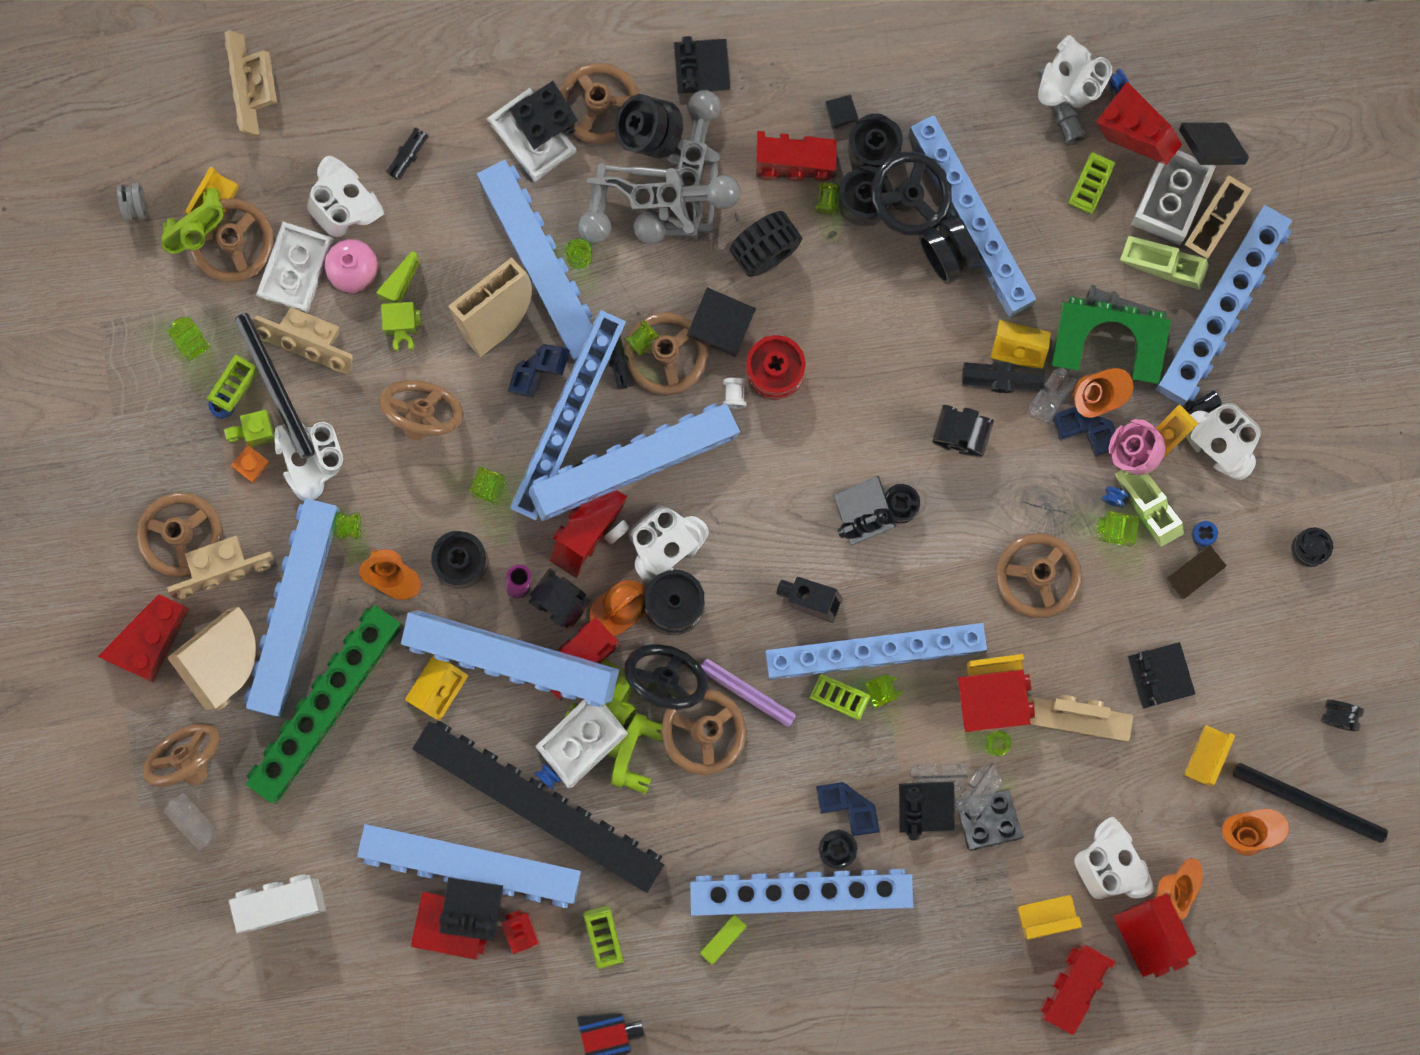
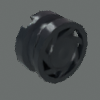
M895 484L887 490L885 495L894 522L896 524H905L913 520L920 507V496L917 491L906 484Z
M1317 527L1305 529L1297 534L1291 545V552L1295 561L1305 567H1316L1326 562L1334 549L1330 535L1325 530Z
M1326 700L1325 708L1327 710L1326 714L1322 715V723L1347 731H1359L1361 724L1358 722L1359 718L1363 717V708L1346 702Z
M833 830L824 835L818 850L823 863L831 868L840 869L847 867L854 861L858 848L856 840L848 832Z

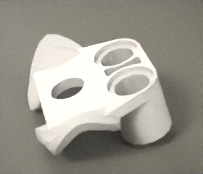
M1071 35L1066 36L1057 46L1060 51L1053 63L1049 62L1044 69L1038 98L1042 104L1047 106H1055L1065 102L1073 107L1080 108L1099 98L1112 75V66L1107 59L1102 57L1091 60V53L1084 46L1079 44ZM1060 63H1065L1068 66V76L1061 74L1059 70Z
M326 156L321 161L317 171L319 180L311 189L307 210L330 236L341 237L347 232L349 225L355 223L357 225H368L384 214V210L373 192L369 193L357 180L359 178L352 169L334 156ZM352 186L357 189L358 196L354 198L347 197L343 189ZM315 199H321V200L325 201L326 203H320V202L316 201ZM333 218L340 219L342 223L335 222Z
M1225 403L1210 413L1205 411L1192 413L1191 416L1199 423L1186 436L1193 449L1199 453L1202 448L1217 462L1213 467L1230 478L1242 480L1249 476L1256 464L1253 451L1261 437L1259 425L1233 403ZM1229 408L1235 412L1236 417L1233 422L1226 423L1221 419L1223 409ZM1242 428H1253L1256 432L1255 439L1252 441L1244 440L1241 437ZM1219 437L1226 441L1227 448L1224 452L1216 453L1212 450L1211 442L1215 438Z
M318 422L313 427H306L302 423L315 453L307 458L305 465L300 467L295 466L291 461L292 455L298 453L285 424L279 425L275 429L276 454H283L289 471L283 473L284 478L294 494L303 501H305V498L314 500L319 497L324 490V482L334 477L340 471L343 463V454L335 431L326 422ZM317 432H324L329 439L325 442H320L314 435ZM333 457L337 465L328 467L324 464L323 459Z
M663 505L654 507L635 522L629 529L628 538L634 544L638 554L635 560V568L641 579L646 583H650L658 574L667 570H674L672 567L686 555L690 558L693 557L709 535L707 525L695 516L683 518L675 511ZM667 512L669 514V521L665 525H659L658 517L660 514ZM646 529L648 531V538L644 542H638L637 534L639 531ZM670 542L676 543L679 547V551L674 557H667L664 553L665 546Z
M1115 817L1108 818L1098 826L1094 835L1095 841L1089 848L1080 851L1075 857L1076 869L1089 893L1096 899H1104L1123 893L1136 899L1151 895L1154 892L1152 879L1145 861L1140 860L1131 843L1132 837ZM1121 851H1125L1130 855L1131 862L1128 866H1124L1119 862L1118 855ZM1089 855L1093 858L1094 865L1091 864ZM1103 880L1107 883L1108 890L1104 888Z

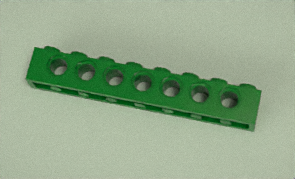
M376 605L371 609L369 607L365 609L359 618L361 624L356 631L351 630L343 640L345 646L341 652H335L327 663L329 668L323 676L321 674L317 676L311 685L313 691L308 698L303 697L295 707L297 713L291 721L287 719L279 730L281 735L275 743L271 742L262 754L265 756L259 766L255 764L248 772L246 778L249 780L245 785L270 803L277 805L404 627L399 621ZM370 629L377 630V639L372 643H367L364 639L365 633ZM359 651L362 655L361 662L357 665H350L349 655L352 652ZM340 673L344 674L346 677L345 684L340 688H335L333 686L334 676ZM321 696H328L330 704L325 710L317 708V700ZM306 718H311L314 723L313 729L308 733H303L301 730L302 721ZM289 741H295L297 743V751L295 754L288 756L285 753V745ZM274 763H278L281 766V773L278 777L271 778L268 773L269 767Z

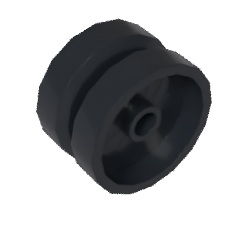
M636 94L623 103L617 114L615 123L616 137L619 144L626 151L658 159L667 157L676 149L681 140L683 117L679 108L672 102L644 94Z
M954 215L940 221L939 230L931 227L919 235V241L924 254L933 270L945 284L949 285L958 280L961 276V270L970 273L981 266L980 255L971 236L960 220Z
M667 570L658 574L649 583L645 592V614L649 623L657 631L666 635H682L691 631L699 623L704 611V591L700 582L692 574L682 570ZM673 599L678 600L677 605L671 604Z

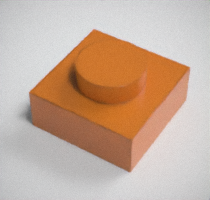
M247 445L231 466L254 484L270 462Z

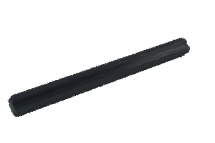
M243 313L237 316L235 322L300 457L307 459L313 456L315 450L249 314Z
M1238 763L1233 771V776L1376 842L1383 843L1388 835L1387 829L1245 764Z

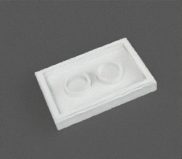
M529 88L489 116L487 120L533 182H536L575 154L577 150L567 136L561 132L535 150L532 148L509 110L533 94V91Z
M282 222L256 294L257 298L288 308L293 307L308 314L325 267L326 255L334 241L333 237Z
M584 699L535 746L567 788H572L628 735L627 731L605 704H602V707L586 704V699Z

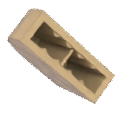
M1228 175L1184 245L1208 259L1252 189Z
M511 257L448 306L466 343L480 357L503 341L520 323L530 304L532 295L531 281L528 274Z
M239 607L230 608L167 657L205 710L217 709L218 711L231 702L229 698L244 685L250 676L256 657V641L253 629Z

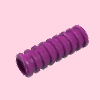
M514 565L507 572L506 591L513 598L520 599L525 597L530 590V570L523 565ZM520 578L525 583L523 585H515L512 583V580Z

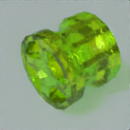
M577 238L567 244L565 253L570 266L575 269H584L590 265L593 255L591 246L586 240Z
M343 512L337 513L336 532L338 539H344L346 536H352L354 539L361 538L360 512H353L351 515H346Z

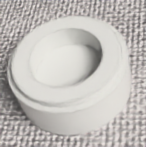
M623 520L603 538L612 545L630 529V526Z

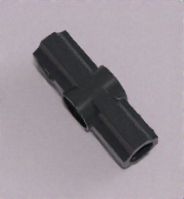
M964 362L962 386L987 388L996 393H1013L1014 391L1043 393L1045 369L1016 367V364L1008 362H994L992 364Z

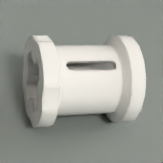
M743 378L724 379L723 385L726 386V400L723 404H727L729 409L746 408L747 402L744 401V386L747 385V380Z

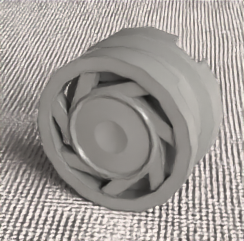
M140 182L132 183L128 187L125 184L117 186L119 208L125 222H130L133 218L137 217L140 220L147 219V203L144 200L143 195L145 194Z

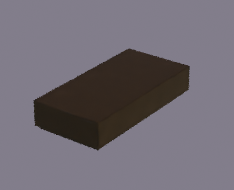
M1209 545L1166 579L1184 600L1227 567V565Z

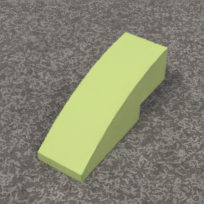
M1128 236L1120 259L1122 263L1148 274L1201 290L1209 268L1206 258L1182 253L1179 248Z
M1123 470L1115 473L1122 489L1129 494L1128 499L1160 547L1184 534L1183 523L1168 505L1166 496L1148 473L1131 475Z

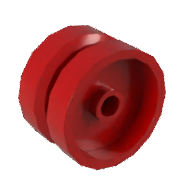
M772 335L762 338L753 345L748 353L746 375L749 385L755 393L765 399L780 400L788 398L797 392L803 382L806 366L804 353L799 345L788 337ZM774 365H777L780 367V371H775V368H770Z

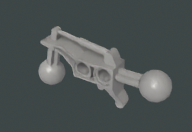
M709 90L698 91L690 98L688 111L694 119L689 140L681 138L675 149L679 155L673 154V152L668 155V164L678 167L677 170L682 180L684 178H692L695 181L692 186H699L701 184L705 164L710 165L709 183L718 176L720 155L709 148L708 144H705L709 123L714 121L721 112V102ZM692 152L700 155V159L695 162L689 161L686 157ZM709 201L708 223H701L703 217L702 202H687L693 211V220L691 221L696 226L694 234H687L684 230L675 226L674 223L661 220L659 213L651 210L641 213L636 218L634 233L639 240L647 244L657 243L664 236H693V242H697L699 233H712L714 231V206Z
M599 164L596 178H587V183L592 184L589 212L580 218L578 232L581 238L589 244H600L608 238L611 232V223L604 214L608 187L618 188L630 199L632 209L637 211L659 210L661 220L674 223L675 226L681 228L687 234H694L696 226L688 217L686 203L710 201L713 206L719 209L731 208L740 198V186L729 175L716 176L709 185L685 186L679 171L674 168L659 169L635 166L631 168ZM607 171L633 173L634 175L666 177V182L634 184L616 176L606 177ZM674 188L677 193L676 199L668 203L666 193L669 189ZM648 190L650 200L648 203L642 204L640 202V195L643 191ZM670 209L678 217L677 219L671 216Z

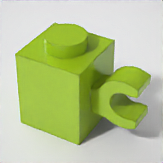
M414 302L381 304L382 329L385 336H394L393 347L395 351L399 352V344L402 341H407L409 350L413 351L414 342L409 335L418 334L417 326H422L421 310H416Z
M267 410L240 416L242 426L224 429L226 440H229V443L245 439L250 447H256L275 442V428L272 416Z

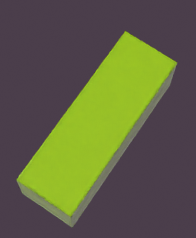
M734 914L700 954L713 965L747 925Z

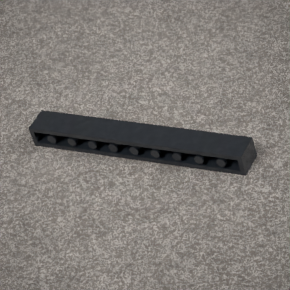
M439 720L436 724L428 722L412 748L414 751L646 893L649 892L664 867V864L660 862L662 856L649 848L646 853L637 848L639 842L626 834L623 838L613 833L615 828L605 821L601 820L599 824L589 819L592 814L582 807L577 806L576 810L566 805L568 802L567 798L555 791L553 795L543 791L545 785L533 777L529 781L520 777L519 775L522 771L510 763H507L506 767L496 762L498 759L497 755L487 749H484L481 753L473 748L475 742L462 734L459 739L450 734L452 728Z

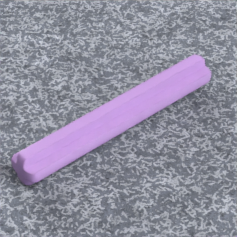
M705 659L701 664L707 676L786 727L791 726L796 717L793 712L711 660Z

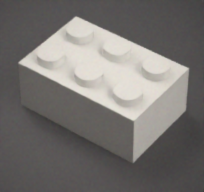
M1179 150L1167 165L1158 162L1131 225L1180 246L1188 233L1216 166L1200 165L1195 157Z
M304 874L289 878L290 884L284 885L283 882H274L263 885V891L257 892L256 889H248L235 893L236 898L229 900L236 933H247L325 912L326 907L319 879L311 878L310 875Z

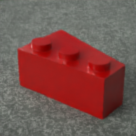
M1128 82L1125 83L1096 121L1107 141L1165 165L1170 162L1182 146L1172 126Z
M757 131L756 177H761V179L768 181L776 180L777 177H788V180L801 181L804 177H812L816 181H829L830 178H835L837 139L804 136V139H789V134L783 133L780 134V138L765 137V131Z
M615 490L580 507L573 508L567 518L570 520L566 527L561 525L553 537L556 542L550 562L577 578L581 573L583 563L588 556L591 557L593 555L595 546L603 535H606L623 509L627 496Z
M158 594L98 657L148 681L154 682L189 608Z
M595 617L592 621L585 623L572 640L568 639L558 648V651L601 664L620 645L618 640ZM551 689V692L559 701L564 698L560 696V691Z
M1078 945L1077 948H1071L1065 962L1069 963L1065 972L1058 973L1053 983V987L1056 989L1052 997L1047 996L1040 1008V1012L1043 1013L1042 1020L1073 1036L1089 1010L1090 1002L1096 991L1101 989L1103 985L1102 979L1108 967L1112 969L1116 962L1087 945Z

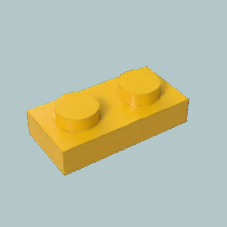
M1180 404L1156 427L1165 442L1164 458L1199 424Z

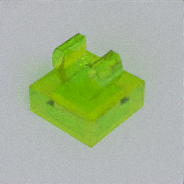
M885 674L865 683L875 709L897 700L898 696L902 694L901 690L896 692L894 690L892 682L897 680L895 676L889 677V674Z

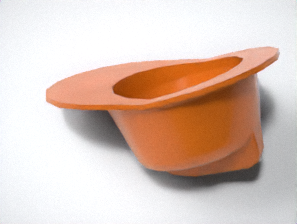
M1119 368L1106 369L1096 374L1083 376L1075 385L1074 392L1072 393L1077 411L1084 417L1093 418L1119 408L1131 397L1133 380L1129 373Z
M374 549L370 553V557L362 562L359 568V575L364 582L394 599H411L421 589V580L418 574L404 564L402 557L396 551Z
M624 580L615 584L593 602L590 609V621L596 617L613 636L625 632L646 615L645 592L647 589L641 583L633 580Z
M1259 809L1230 816L1225 820L1222 827V836L1226 843L1229 844L1230 849L1243 856H1252L1258 854L1263 849L1281 844L1289 832V825L1285 816L1272 809Z
M1189 858L1185 860L1177 873L1165 875L1159 881L1155 897L1168 893L1181 920L1187 916L1192 903L1200 891L1203 880L1201 863L1196 858Z

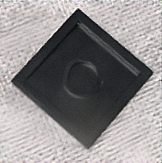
M1182 123L1179 128L1181 135L1200 165H1246L1249 156L1228 123Z
M707 287L686 336L736 357L756 308Z

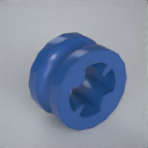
M1119 68L1115 74L1111 75L1108 84L1113 93L1117 95L1125 83H1129L1123 70Z
M222 393L217 395L218 398L227 400V403L231 400ZM209 401V410L217 418L226 419L234 412V409L231 413L224 409L216 412L218 408Z
M1107 486L1105 489L1107 495L1102 497V501L1114 507L1124 508L1126 505L1124 499H1128L1129 494L1123 490Z
M1202 521L1192 530V539L1199 546H1209L1218 537L1217 527L1210 521ZM1199 528L1202 530L1208 528L1211 531L1208 534L1211 535V539L1205 538L1202 540L1199 537L1201 532H1198Z
M545 764L542 765L540 772H535L551 790L554 789L556 782L560 783L562 781Z

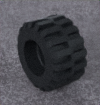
M778 211L764 216L746 228L733 241L729 251L748 277H754L771 270L784 261L798 248L803 238L786 213Z

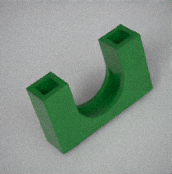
M1069 296V301L1062 300L1051 357L1052 366L1079 370L1083 346L1088 333L1101 323L1119 322L1131 330L1135 339V351L1130 372L1131 378L1133 380L1159 384L1171 325V319L1165 317V312L1149 310V314L1139 313V308L1123 305L1122 310L1111 308L1112 303L1096 301L1095 305L1085 304V299Z

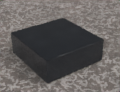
M851 94L825 101L832 128L858 121V115Z

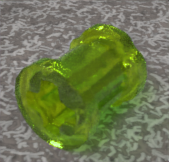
M827 182L818 184L820 193L818 205H815L816 212L828 215L838 214L836 205L840 185Z
M644 320L640 322L641 326L630 337L626 336L624 338L625 342L639 356L643 354V349L649 343L659 337L657 332Z
M995 731L986 738L985 749L991 756L1000 757L1011 749L1012 740L1004 731ZM993 737L997 740L1000 738L1004 740L1002 744L1003 750L992 747L995 743Z

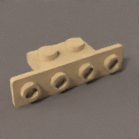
M228 30L225 31V48L229 59V74L233 85L237 125L240 132L257 136L259 135L256 110L277 103L270 53L262 50L247 56L244 35Z
M293 307L289 309L280 324L255 315L252 322L262 341L322 364L334 371L349 375L351 372L353 355L332 346L339 335V326Z
M233 536L185 553L192 579L169 586L167 590L173 598L186 599L193 596V592L198 590H212L217 588L221 582L240 580L245 577V574L253 571H266L271 568L272 564L277 562L271 552L245 560L239 538Z
M1061 695L1060 699L1056 698L1053 701L1027 696L1028 702L1033 701L1035 718H1030V725L1125 742L1130 740L1133 715L1110 711L1111 708L1104 707V702L1088 700L1086 704L1076 702L1077 697Z

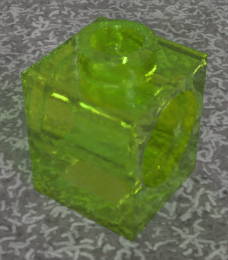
M189 316L176 319L170 325L171 328L167 330L169 336L189 362L211 348L209 342Z
M479 466L469 492L473 497L497 505L507 480L504 475Z
M1107 511L1104 517H1099L1096 533H1100L1099 541L1132 547L1136 541L1140 517Z

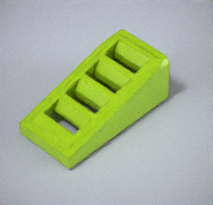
M1091 152L1068 205L1092 215L1115 166V162ZM1091 165L1096 166L1102 170H1105L1106 172L1104 173L1100 170H1097L1091 167ZM1087 173L1101 179V183L1086 177ZM1082 184L1096 189L1097 192L1094 193L1083 188ZM1078 193L1093 199L1092 203L1078 198Z
M411 251L378 289L376 295L380 300L389 304L401 303L420 263L417 253Z
M235 354L206 399L231 413L260 373L257 366ZM240 369L247 373V375L244 377L235 371ZM231 377H234L242 383L239 386L238 384L232 382L229 379ZM228 385L235 389L236 392L233 394L223 387ZM222 393L231 400L227 403L218 398L217 395Z
M820 674L809 699L859 722L871 695ZM826 682L830 684L825 698H822L819 695ZM836 687L839 688L840 691L835 702L833 703L829 700ZM845 692H847L850 696L845 707H842L839 704ZM856 696L860 698L855 711L849 710Z
M607 905L583 912L597 969L623 963L624 960L610 906ZM607 917V921L591 924L593 920ZM610 928V932L594 936V931ZM613 940V943L597 947V942ZM615 949L616 954L600 958L599 953Z

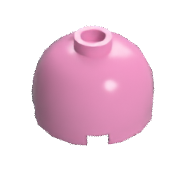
M347 239L339 241L331 247L326 255L325 271L327 278L336 289L348 292L349 294H357L366 291L374 284L379 271V263L376 254L367 244L359 240Z
M1134 419L1125 427L1121 425L1116 429L1110 440L1109 453L1112 455L1113 463L1121 470L1131 475H1143L1152 472L1160 465L1164 458L1165 442L1158 429L1145 420Z

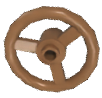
M597 62L581 66L568 75L559 89L567 103L569 93L576 82H579L585 91V102L588 111L580 127L574 123L575 132L572 135L584 142L595 144L617 141L615 129L601 134L590 131L598 116L607 114L611 108H621L628 98L639 94L638 87L627 72L615 65ZM601 73L615 77L626 87L629 96H611L610 89L602 83L593 84L588 75Z
M220 199L223 209H237L246 214L236 225L231 223L224 224L217 232H209L205 236V242L218 243L221 250L231 254L237 271L225 272L214 268L204 258L200 248L197 250L189 249L195 264L209 277L222 282H242L257 275L268 263L274 247L273 230L266 215L254 204L240 199ZM256 220L263 233V247L259 258L250 267H247L241 252L245 243L243 234ZM229 236H234L236 241H233L232 244H227L226 239Z
M663 312L649 315L634 326L626 338L624 353L628 356L627 366L633 381L649 393L667 396L682 393L697 383L706 369L709 355L707 345L695 340L698 352L696 366L690 375L680 382L678 381L674 365L679 358V348L690 339L686 335L691 326V320L683 315ZM671 323L684 328L674 338L663 335L658 337L653 343L638 340L643 331L655 324ZM663 350H669L671 352L668 355L661 354ZM634 351L653 355L654 361L664 367L668 385L653 383L645 378L636 366Z
M404 380L394 382L383 389L379 398V405L383 415L392 424L403 429L405 435L413 440H422L425 438V435L438 436L450 433L461 425L464 416L461 403L452 393L438 385L424 381ZM403 391H421L429 394L425 399L420 398L409 403L392 398L396 393ZM440 400L445 401L453 413L452 418L443 424L433 417L434 406ZM395 410L403 412L405 418L398 415Z
M176 492L161 496L147 507L139 520L137 542L140 554L151 568L163 575L175 577L191 575L185 553H188L187 545L192 541L193 529L208 519L212 530L210 545L221 541L223 530L219 515L209 502L195 494ZM175 503L191 504L200 509L186 521L177 517L170 518L164 523L153 520L157 512ZM148 530L160 533L167 543L175 547L179 566L168 565L157 559L149 546ZM181 530L180 535L175 537L176 532Z
M1046 533L1027 534L1013 540L1002 552L996 567L997 587L1003 600L1016 612L1031 618H1049L1065 611L1076 599L1082 583L1081 565L1075 552L1062 539ZM1030 544H1046L1054 547L1046 559H1037L1029 567L1009 564L1011 558L1019 549ZM1064 556L1070 567L1071 582L1067 593L1055 603L1049 584L1055 578L1056 571L1054 565ZM1035 571H1041L1044 577L1039 579ZM1007 576L1026 578L1027 583L1031 587L1039 589L1044 607H1032L1020 602L1012 594L1007 583Z
M710 689L707 690L703 699L715 701L724 707L717 715L704 716L694 721L678 715L679 710L667 709L661 728L664 749L672 761L689 773L704 776L720 773L735 763L744 749L747 732L743 714L735 702L721 692ZM695 690L686 691V692L691 695V694H693V693L695 692ZM732 717L736 731L734 745L725 757L714 763L712 743L721 737L723 732L722 724ZM673 725L690 731L692 739L701 745L703 764L691 762L680 754L673 741ZM703 727L708 730L707 736L704 734Z
M197 723L184 727L168 736L148 755L143 766V779L151 786L166 787L181 781L188 783L190 786L202 783L208 776L206 764L216 753L221 741L219 730L210 723ZM208 735L209 742L199 755L198 748L205 736ZM193 736L187 746L180 745L172 751V756L162 757L176 742ZM172 767L176 771L164 776L154 774L155 769Z

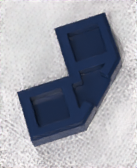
M543 344L532 357L526 361L522 360L515 366L508 392L514 395L534 398L541 372L563 376L570 350L565 347Z
M1076 407L1052 414L1051 417L1061 441L1086 432L1095 457L1109 452L1110 440L1116 431L1112 421L1099 416L1093 418L1084 417L1077 411Z
M844 782L816 786L820 814L848 810L852 836L879 833L876 808L868 799Z

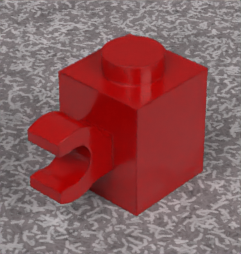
M521 910L505 915L507 921L502 922L501 925L512 954L540 944L529 913L522 914Z

